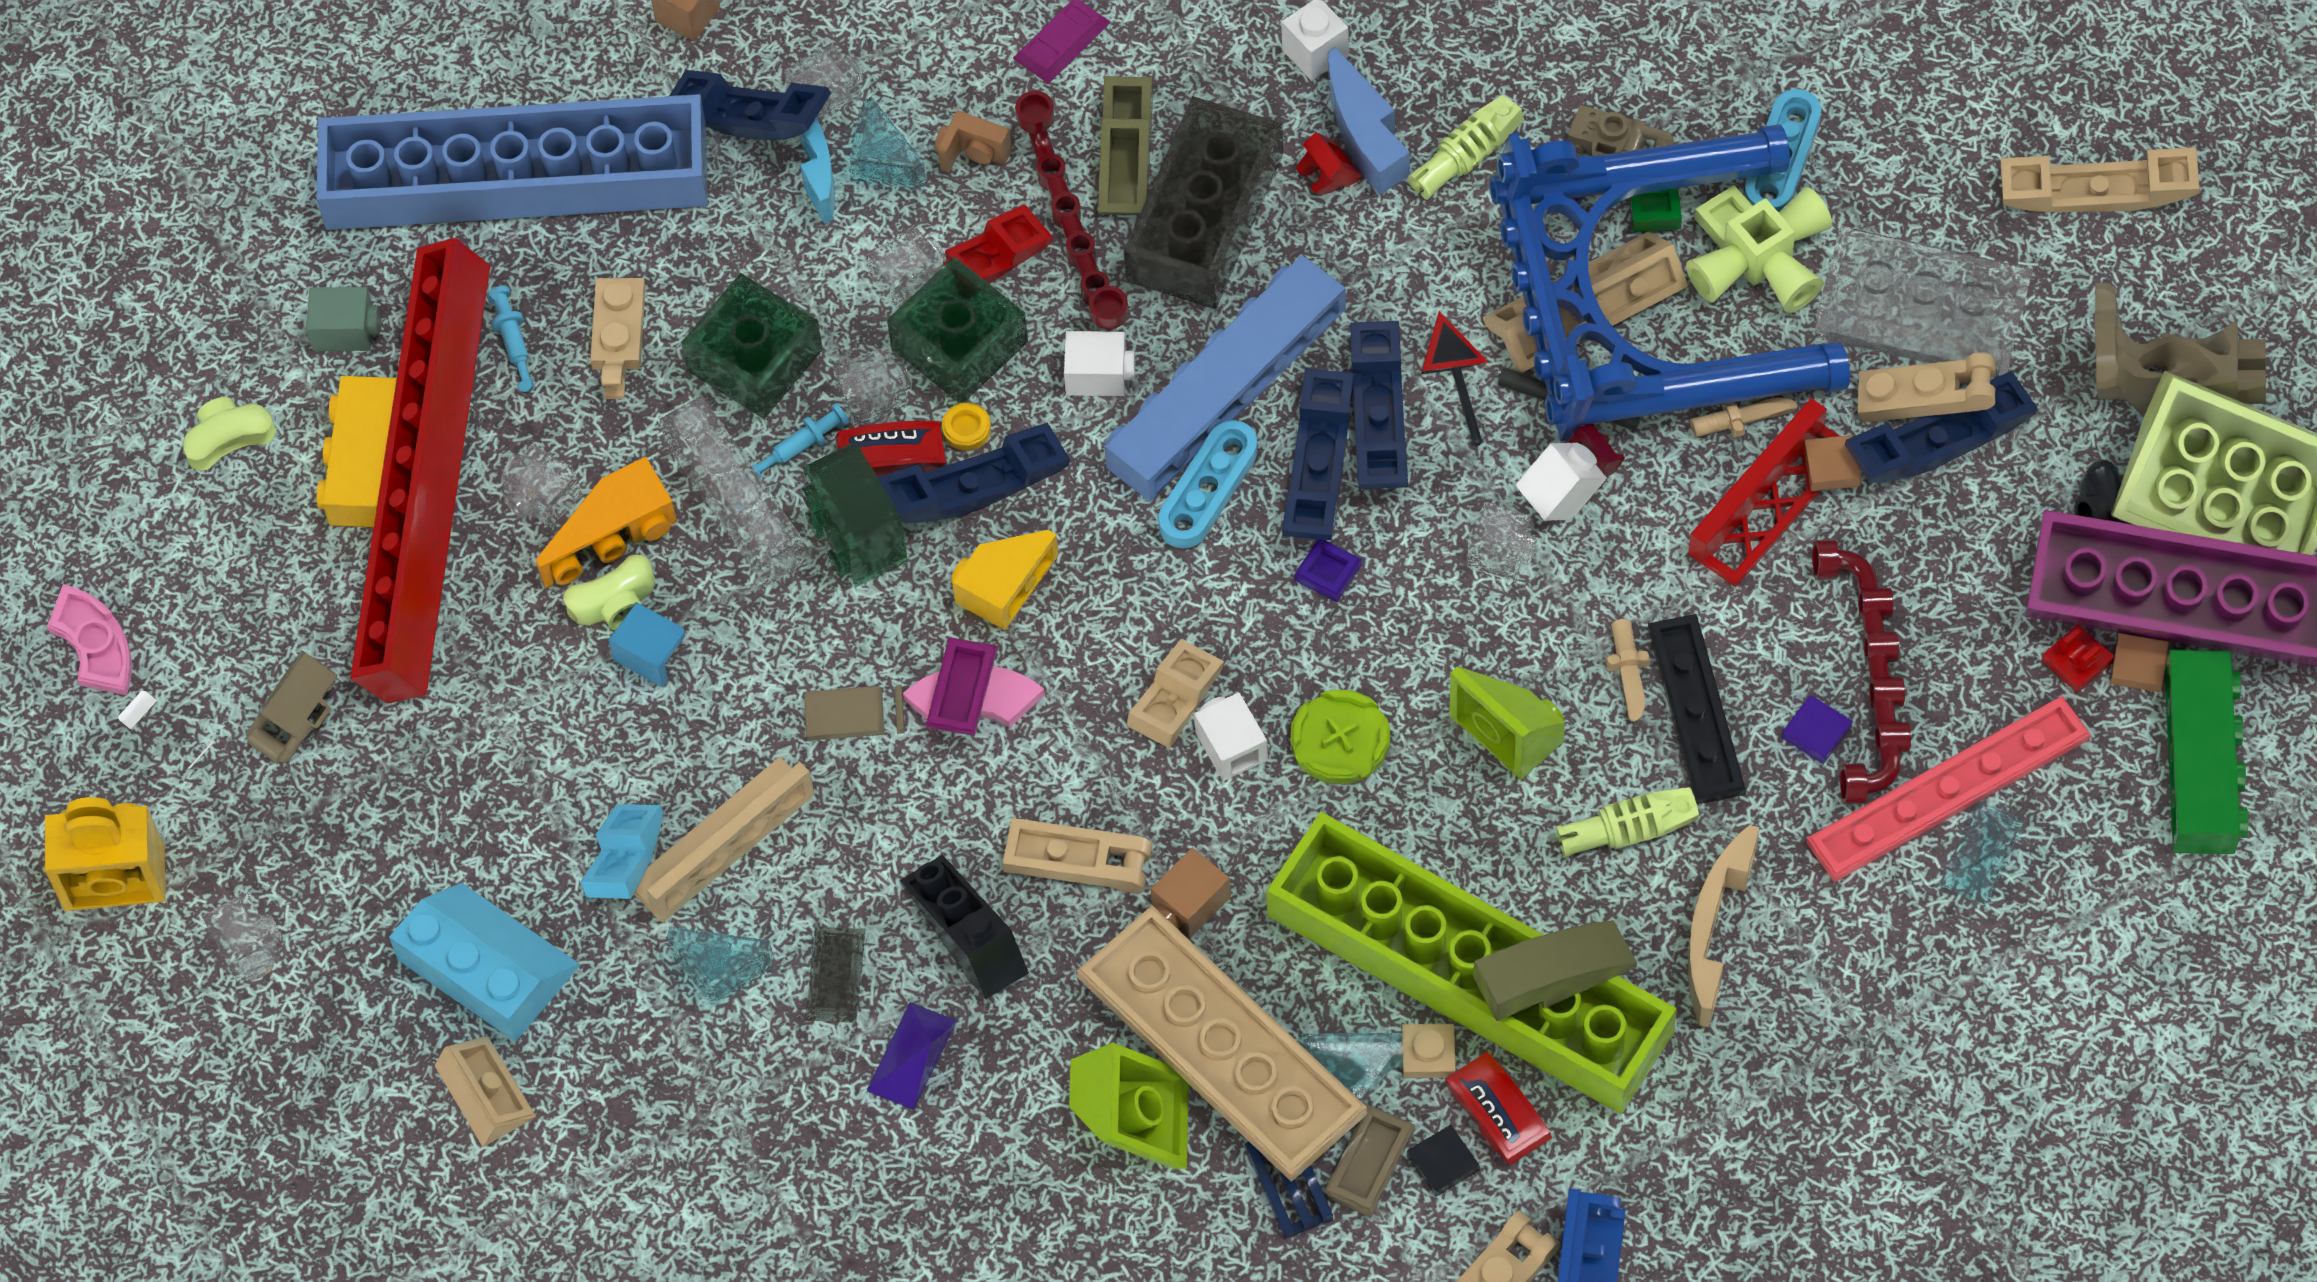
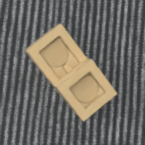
M1180 639L1156 669L1153 684L1129 712L1126 726L1170 748L1221 672L1224 661Z

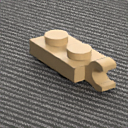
M596 278L590 361L592 370L602 369V387H605V399H624L626 369H641L646 289L644 278Z

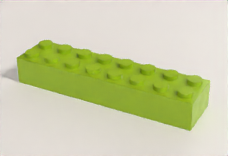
M1321 811L1266 890L1267 916L1621 1115L1674 1034L1677 1008L1620 976L1611 978L1544 1009L1539 1002L1496 1021L1474 980V961L1544 934Z

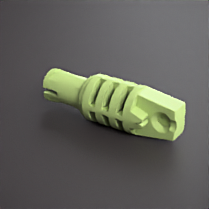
M1501 95L1468 117V120L1463 121L1458 126V129L1455 128L1448 134V137L1443 138L1438 143L1437 153L1408 176L1411 187L1416 192H1421L1422 197L1428 200L1451 178L1456 175H1467L1473 169V166L1476 167L1483 161V158H1487L1493 150L1499 148L1506 141L1509 134H1512L1524 121L1522 109L1509 98Z
M1690 787L1650 792L1608 804L1598 810V816L1563 826L1559 825L1555 827L1558 842L1562 843V854L1566 858L1572 854L1603 845H1608L1609 849L1614 848L1617 850L1664 836L1698 820L1699 812Z

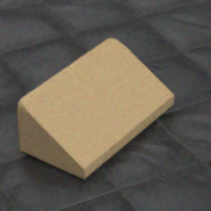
M488 1036L444 1048L435 1064V1068L482 1147L536 1118L535 1113Z

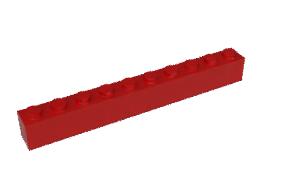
M457 238L418 247L416 252L350 675L352 681L385 703H394L427 695L491 266Z

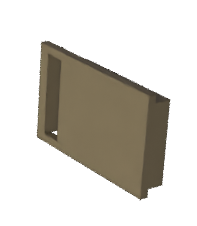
M902 684L895 686L897 734H904ZM873 686L804 692L807 741L885 735L881 687Z

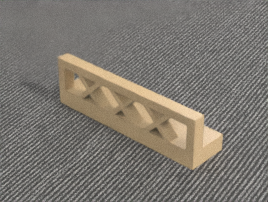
M1646 232L1588 262L1589 276L1595 298L1612 326L1688 287L1674 245L1650 232ZM1559 277V278H1557V279H1555V280H1553V281H1551V282L1558 281L1561 277ZM1573 284L1571 291L1575 292V287ZM1523 296L1483 317L1490 332L1503 338L1513 365L1521 373L1534 367V353L1537 351L1534 336H1528L1525 332L1523 308L1526 307ZM1558 307L1567 340L1569 333L1581 324H1578L1575 316L1569 311Z
M781 757L777 758L649 865L634 895L662 923L815 796L810 771L801 762H798L791 768Z

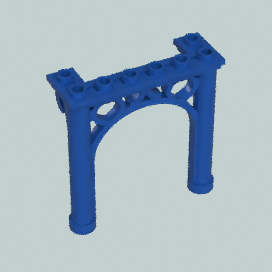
M1782 125L1759 127L1755 133L1597 156H1577L1575 145L1569 141L1548 142L1531 150L1528 138L1520 139L1519 133L1509 134L1503 152L1498 154L1495 175L1490 176V195L1495 205L1500 204L1504 218L1500 223L1502 242L1505 248L1512 249L1515 261L1511 269L1512 281L1516 292L1523 293L1526 307L1523 308V324L1526 334L1534 336L1537 351L1534 353L1535 372L1540 381L1545 380L1549 395L1545 399L1546 415L1550 425L1557 426L1560 441L1570 440L1572 434L1582 425L1822 389L1825 393L1848 389L1850 382L1849 361L1846 350L1839 341L1700 363H1673L1654 358L1631 345L1613 328L1600 309L1591 286L1588 267L1591 236L1601 218L1612 207L1629 197L1642 193L1787 172L1790 164V151L1787 135ZM1603 194L1588 213L1572 199ZM1532 204H1538L1533 212ZM1550 213L1565 215L1579 230L1577 237L1568 243L1553 241L1545 231L1543 217ZM1545 257L1553 260H1567L1564 266V276L1558 281L1551 282ZM1573 284L1575 287V292L1571 291ZM1558 307L1569 311L1575 316L1578 324H1581L1569 333L1567 340ZM1583 340L1598 342L1611 353L1610 362L1588 370L1586 360L1578 359L1576 344ZM1633 370L1646 376H1635Z

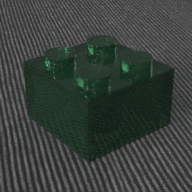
M953 257L887 319L891 349L959 404L969 399L1028 343L1025 312L956 257Z
M742 273L735 278L681 341L687 372L763 419L768 416L823 350L817 319Z
M856 441L803 467L806 486L801 488L800 491L809 510L805 512V517L817 539L826 537L831 547L830 550H827V554L839 577L848 574L856 588L908 563L901 516Z

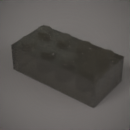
M1192 96L1124 249L1126 282L1217 309L1284 154L1283 123Z

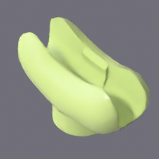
M220 397L207 402L198 410L197 417L200 424L187 432L183 440V450L189 465L193 469L200 471L208 470L221 457L234 450L248 445L269 443L276 433V428L270 413L263 406L250 403L236 407L231 398Z
M635 554L628 556L616 569L604 576L589 582L571 585L563 596L564 603L567 606V614L574 622L580 625L590 626L605 620L612 630H616L637 602L642 605L640 601L651 594L655 586L652 566L644 555ZM624 611V616H621L619 613Z

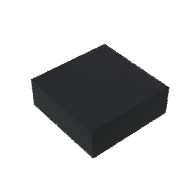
M1451 1124L1407 1150V1157L1435 1197L1480 1171L1479 1163Z

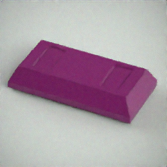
M1071 0L1013 59L1049 84L1111 21L1081 0Z
M952 637L948 638L926 721L927 728L975 736L998 646Z

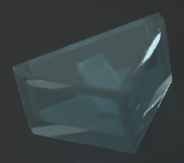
M872 96L864 100L850 154L853 181L917 190L925 187L927 181L922 159Z
M669 927L667 938L673 957L712 1008L773 967L774 956L770 940Z

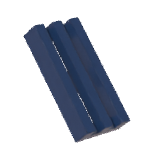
M1250 1142L1245 1143L1247 1155L1284 1239L1333 1221V1213L1310 1165L1301 1174L1319 1213L1314 1216L1310 1215L1295 1179L1291 1182L1278 1170L1300 1220L1291 1224L1261 1156V1152Z

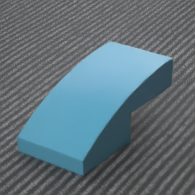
M816 118L809 130L800 135L801 145L810 161L801 164L800 167L804 189L825 224L833 220L835 188L827 142Z
M615 805L596 833L601 852L580 881L586 898L631 899L646 872L656 846L663 818L661 805Z

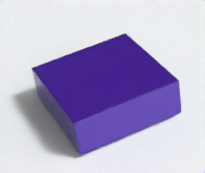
M1318 539L1294 574V581L1338 602L1361 568L1362 559L1326 540Z
M1810 695L1784 728L1781 738L1824 764L1850 731L1853 721Z

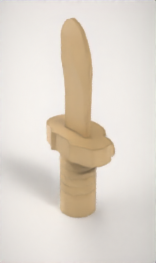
M1770 398L1738 408L1735 402L1722 404L1723 411L1690 419V425L1695 438L1731 429L1735 439L1745 436L1743 424L1792 413L1797 409V404L1788 398Z
M1619 619L1611 624L1616 654L1607 656L1605 661L1608 671L1620 670L1628 719L1631 722H1635L1641 718L1645 708V695L1638 668L1648 667L1650 665V658L1647 651L1636 650L1631 621L1629 619Z

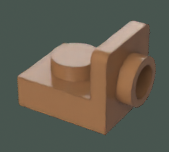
M957 110L950 125H943L936 137L934 150L939 156L940 169L949 173L961 150L976 163L988 165L993 161L1005 166L1012 152L1010 129Z

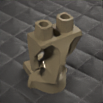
M2095 283L2096 389L2098 400L2119 399L2127 401L2144 417L2163 373L2150 372L2145 368L2157 366L2169 373L2242 403L2266 404L2265 339L2238 340V323L2232 322L2222 331L2206 338H2184L2163 333L2162 338H2157L2147 344H2139L2134 342L2123 331L2116 299V287L2107 283Z

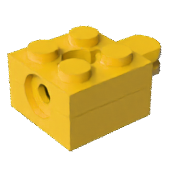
M85 797L69 802L66 810H63L60 814L45 815V872L64 911L166 902L165 846L147 806L121 803L112 807L107 799Z

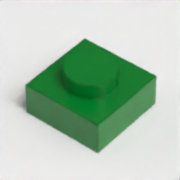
M1678 188L1647 192L1629 197L1633 232L1681 229L1682 215Z

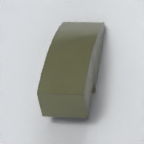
M1104 76L1098 214L1147 215L1154 91L1152 77Z
M1614 920L1552 932L1475 960L1474 980L1496 1021H1499L1539 1002L1543 1009L1636 968L1637 962Z

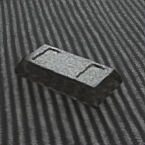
M815 926L805 1021L857 1023L866 928Z

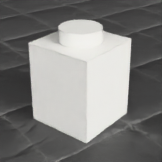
M1313 0L1281 21L1282 50L1311 81L1328 71V51L1334 47L1345 58L1349 56L1348 27L1323 0Z
M1066 331L1064 363L1066 395L1125 396V380H1135V351H1126L1125 332Z
M1550 443L1515 486L1544 521L1568 520L1580 511L1607 477L1597 467V460L1594 454L1585 446L1579 443Z
M1239 692L1227 698H1214L1205 703L1198 712L1194 713L1195 734L1223 781L1268 760L1267 739Z

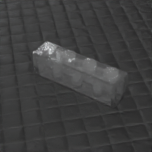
M701 395L660 418L666 447L764 588L772 586L807 566L802 537L704 397Z

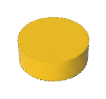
M960 403L951 407L942 419V432L945 441L951 447L960 451H972L983 446L991 435V421L986 410L974 403Z

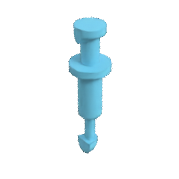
M499 286L488 291L486 294L488 301L494 303L498 315L491 321V326L494 331L501 332L510 363L517 366L522 380L517 383L520 391L527 393L533 390L534 383L532 378L529 377L525 364L529 356L519 328L524 318L521 312L511 311L508 298L511 296L509 287Z
M838 403L831 406L832 412L815 423L810 417L803 419L805 427L774 446L771 456L757 465L753 464L748 468V480L750 482L763 478L760 474L762 471L776 462L786 463L816 442L820 447L825 445L826 441L823 434L834 427L839 429L850 423Z

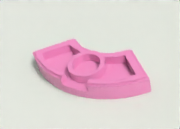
M63 584L47 625L49 633L66 639L77 651L80 661L77 681L80 686L127 696L132 674V659L127 638L121 626L112 615V612L98 599L82 590Z
M993 666L980 717L995 719L1010 728L1045 696L1044 688L1022 674ZM939 672L921 679L902 693L903 700L926 720Z

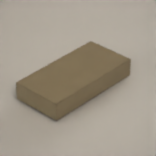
M1367 1105V1115L1359 1121L1324 1191L1325 1198L1372 1218L1415 1131V1124Z

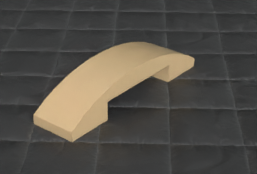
M2196 147L2147 150V160L2089 164L2050 166L2049 156L2001 158L2003 205L2034 212L2137 211L2184 200L2199 194L2200 190Z
M1749 825L1725 848L1708 874L1695 907L1688 955V983L1693 1010L1699 1026L1710 1027L1722 981L1724 963L1708 960L1706 957L1724 889L1728 887L1741 891L1746 890L1757 849L1760 827Z

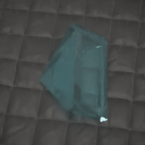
M1978 801L1938 886L1986 906L2026 820Z
M1403 1033L1298 1034V1043L1360 1101L1403 1061Z

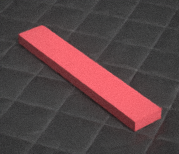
M2060 696L1807 837L1806 843L1835 883L2090 740L2091 734L2063 696Z

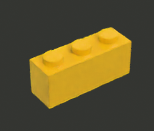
M341 376L338 394H332L330 397L329 420L330 423L334 424L332 437H325L323 443L324 466H328L326 480H319L317 485L318 509H324L329 526L374 527L397 378Z

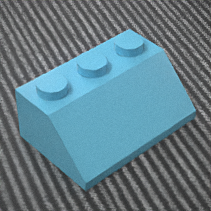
M463 883L421 899L389 936L398 961L515 1042L580 966L574 959Z

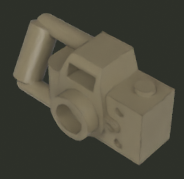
M1583 105L1579 106L1568 134V141L1575 145L1576 153H1586L1592 156L1644 149L1647 139L1655 141L1653 147L1675 143L1669 132L1649 127L1641 120L1628 119L1617 112L1608 113Z
M301 650L272 693L265 700L259 710V715L247 730V743L276 764L289 762L313 727L319 728L331 711L323 696L326 691H330L334 686L338 675ZM317 704H322L313 721L308 720L307 718ZM269 721L292 735L285 745L264 730Z

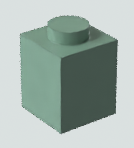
M367 287L309 288L306 332L312 350L371 351L372 335H379L381 332L380 306H373Z

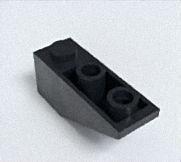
M943 855L923 864L916 871L900 880L904 889L966 978L985 999L1029 974L1012 930Z

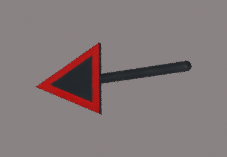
M1439 311L1421 374L1452 370L1472 443L1475 446H1480L1482 438L1461 368L1489 362Z

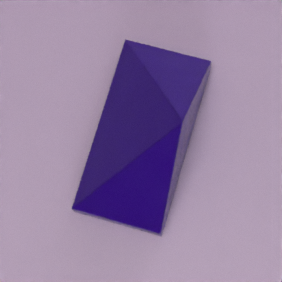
M910 1002L867 1088V1092L914 1110L957 1020Z

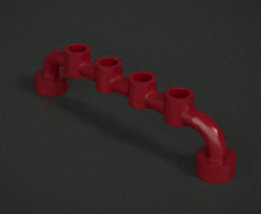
M1028 91L1022 94L1016 101V120L1022 130L1029 132L1031 144L1038 161V182L1042 188L1049 190L1052 198L1053 222L1057 227L1064 230L1067 238V260L1072 266L1078 268L1082 278L1080 283L1082 300L1089 306L1090 318L1096 326L1102 329L1118 328L1128 318V299L1121 289L1110 286L1108 276L1099 271L1095 261L1094 238L1083 229L1080 221V201L1076 195L1069 192L1066 184L1065 161L1061 156L1055 154L1047 129L1052 126L1055 118L1053 101L1044 92ZM1050 170L1058 171V172H1056V173H1054V174H1047V173H1046L1047 171H1050ZM1063 209H1071V210H1072V211H1070V212H1068V213L1060 212V211L1063 210ZM1077 248H1086V249H1087V250H1085V251H1083V252H1077V251H1075V249H1077ZM1092 287H1100L1095 291L1089 290Z
M1815 540L1812 547V564L1815 580H1836L1841 569L1851 572L1858 582V609L1864 628L1865 662L1868 663L1870 675L1871 707L1874 708L1876 722L1875 743L1876 750L1880 753L1881 763L1879 769L1872 773H1867L1864 763L1842 764L1839 782L1843 804H1865L1867 794L1883 791L1893 784L1900 772V752H1909L1911 747L1910 725L1908 722H1896L1894 707L1904 706L1903 677H1890L1888 663L1898 661L1897 632H1884L1883 618H1891L1893 614V593L1891 588H1879L1874 568L1864 557L1852 551L1839 550L1836 540Z

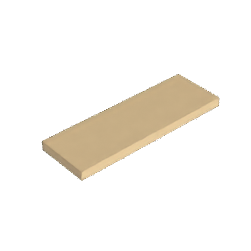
M1153 905L1077 970L1078 979L1291 1182L1367 1115V1107Z

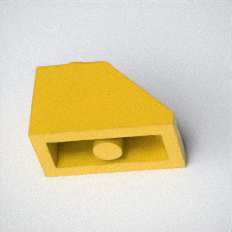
M1044 530L979 544L969 559L966 557L961 559L953 571L951 583L953 585L955 603L1006 630L1058 557L1057 535L1050 530Z

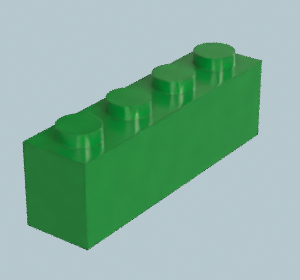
M2169 650L2164 678L2173 853L2235 854L2239 838H2247L2248 809L2247 807H2239L2238 792L2245 791L2246 766L2244 761H2237L2236 746H2242L2243 717L2234 715L2233 700H2240V670H2232L2231 651Z

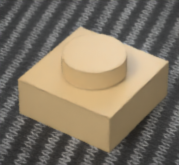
M1402 1024L1403 1078H1446L1455 1072L1454 1024Z

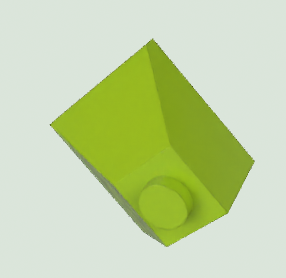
M1458 666L1450 672L1449 716L1519 779L1522 780L1564 742V717L1557 706L1550 700L1543 699L1541 701L1529 689Z
M1113 1042L1071 1059L1069 1108L1103 1143L1173 1169L1187 1168L1189 1084L1165 1062Z

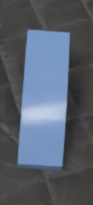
M1334 47L1328 51V78L1330 98L1336 123L1347 150L1359 170L1376 192L1381 195L1410 175V152L1393 135L1395 133V110L1341 52Z

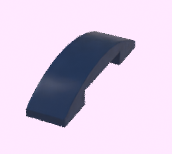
M685 70L669 96L700 94L706 127L720 133L755 140H784L797 137L809 130L831 95V91L825 86L792 82L785 93L733 87L728 85L721 74Z
M1399 321L1350 323L1352 373H1354L1353 400L1358 488H1407L1408 470Z
M1305 368L1299 408L1300 420L1290 489H1288L1282 536L1332 541L1340 498L1354 373Z
M2010 371L1990 380V384L1995 387V405L1989 409L1924 416L1895 429H1892L1887 422L1846 439L1845 446L1870 483L1891 482L1934 470L2010 432L2035 415L2038 408L2014 373Z
M1047 422L1005 436L1002 448L928 472H923L920 465L917 464L875 478L874 485L896 522H932L986 508L1060 472L1069 466L1070 458Z

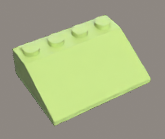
M2164 371L2144 416L2111 515L2137 526L2313 555L2317 547V433Z

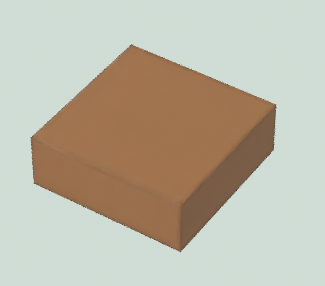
M1854 435L1804 440L1803 449L1811 491L1860 486V468L1845 446L1846 439Z
M2118 633L2110 684L2161 692L2169 642Z

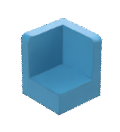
M636 602L608 641L614 661L663 688L668 682L665 663L684 639L685 632L683 627Z

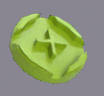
M1332 689L1320 693V697L1313 699L1310 703L1308 700L1298 709L1291 723V749L1297 763L1311 777L1328 784H1351L1368 778L1382 766L1390 750V725L1387 718L1385 719L1384 714L1379 710V706L1370 697L1353 690Z

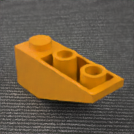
M646 456L601 478L536 558L540 578L545 588L554 584L553 578L559 585H566L575 581L582 574L583 568L574 553L589 545H592L603 563L613 562L623 556L627 546L618 532L623 528L633 544L643 539L647 541L657 540L670 530L671 525L677 523L673 501Z

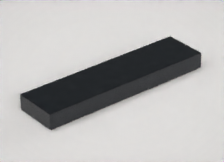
M1697 614L1648 623L1649 637L1696 804L1744 796L1746 794L1745 784Z

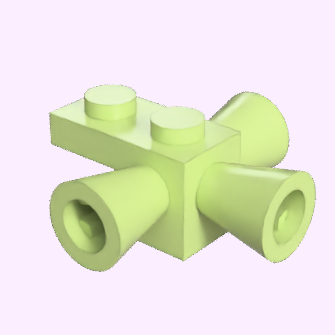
M1735 185L1695 209V220L1720 248L1719 250L1691 259L1686 263L1687 273L1693 286L1708 302H1715L1742 274L1752 286L1767 278L1786 313H1793L1802 309L1820 292L1823 280L1793 258L1795 241L1832 227V219L1827 206L1811 188L1804 187L1780 212L1766 198L1752 206Z

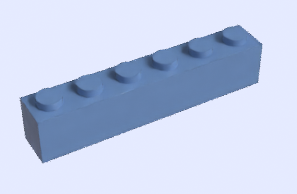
M1303 255L1290 267L1287 265L1281 267L1272 277L1269 287L1258 298L1251 297L1240 308L1237 318L1225 330L1221 328L1215 331L1207 340L1204 350L1192 362L1187 360L1182 363L1173 374L1171 382L1159 394L1155 392L1149 395L1142 403L1138 414L1126 426L1120 425L1112 431L1105 443L1106 468L1151 502L1193 460L1215 426L1225 421L1234 420L1346 310V288Z

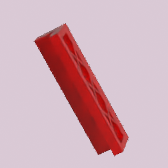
M1812 398L1808 400L1691 532L1688 555L1734 587L1741 583L1821 492V490H1810L1803 447L1804 440L1816 439L1817 437L1840 436L1825 426L1826 407ZM1801 457L1802 465L1793 466L1794 463ZM1804 474L1806 490L1801 496L1779 498L1777 483L1783 476ZM1771 491L1773 499L1763 500ZM1781 507H1790L1782 516ZM1774 508L1776 524L1770 531L1749 532L1747 517L1753 510ZM1741 525L1743 533L1733 534ZM1751 541H1760L1752 550ZM1744 542L1746 558L1735 571L1713 556L1723 544Z

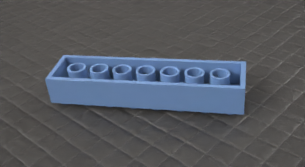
M701 95L318 118L317 203L326 230L708 206L706 121Z

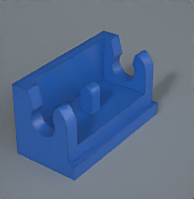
M1569 1188L1558 1282H1617L1626 1213L1625 1209H1620L1621 1199L1610 1195L1580 1192L1579 1189Z

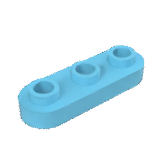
M1792 89L1785 91L1775 100L1766 126L1780 124L1784 128L1789 143L1790 164L1787 172L1747 178L1744 197L1752 206L1764 199L1760 196L1764 192H1772L1777 196L1776 199L1768 201L1778 212L1794 198L1820 125L1821 105L1812 93L1801 89ZM1792 114H1799L1804 117V120L1796 123L1790 121L1788 117Z
M1229 420L1218 424L1212 429L1160 509L1158 516L1159 531L1166 543L1176 548L1186 549L1194 547L1204 540L1256 460L1258 451L1257 437L1254 430L1248 424L1237 420ZM1230 445H1237L1242 450L1236 455H1229L1224 449ZM1204 483H1213L1217 486V489L1211 493H1205L1200 490V486ZM1182 520L1189 521L1193 525L1189 530L1184 531L1178 530L1175 527L1176 523Z

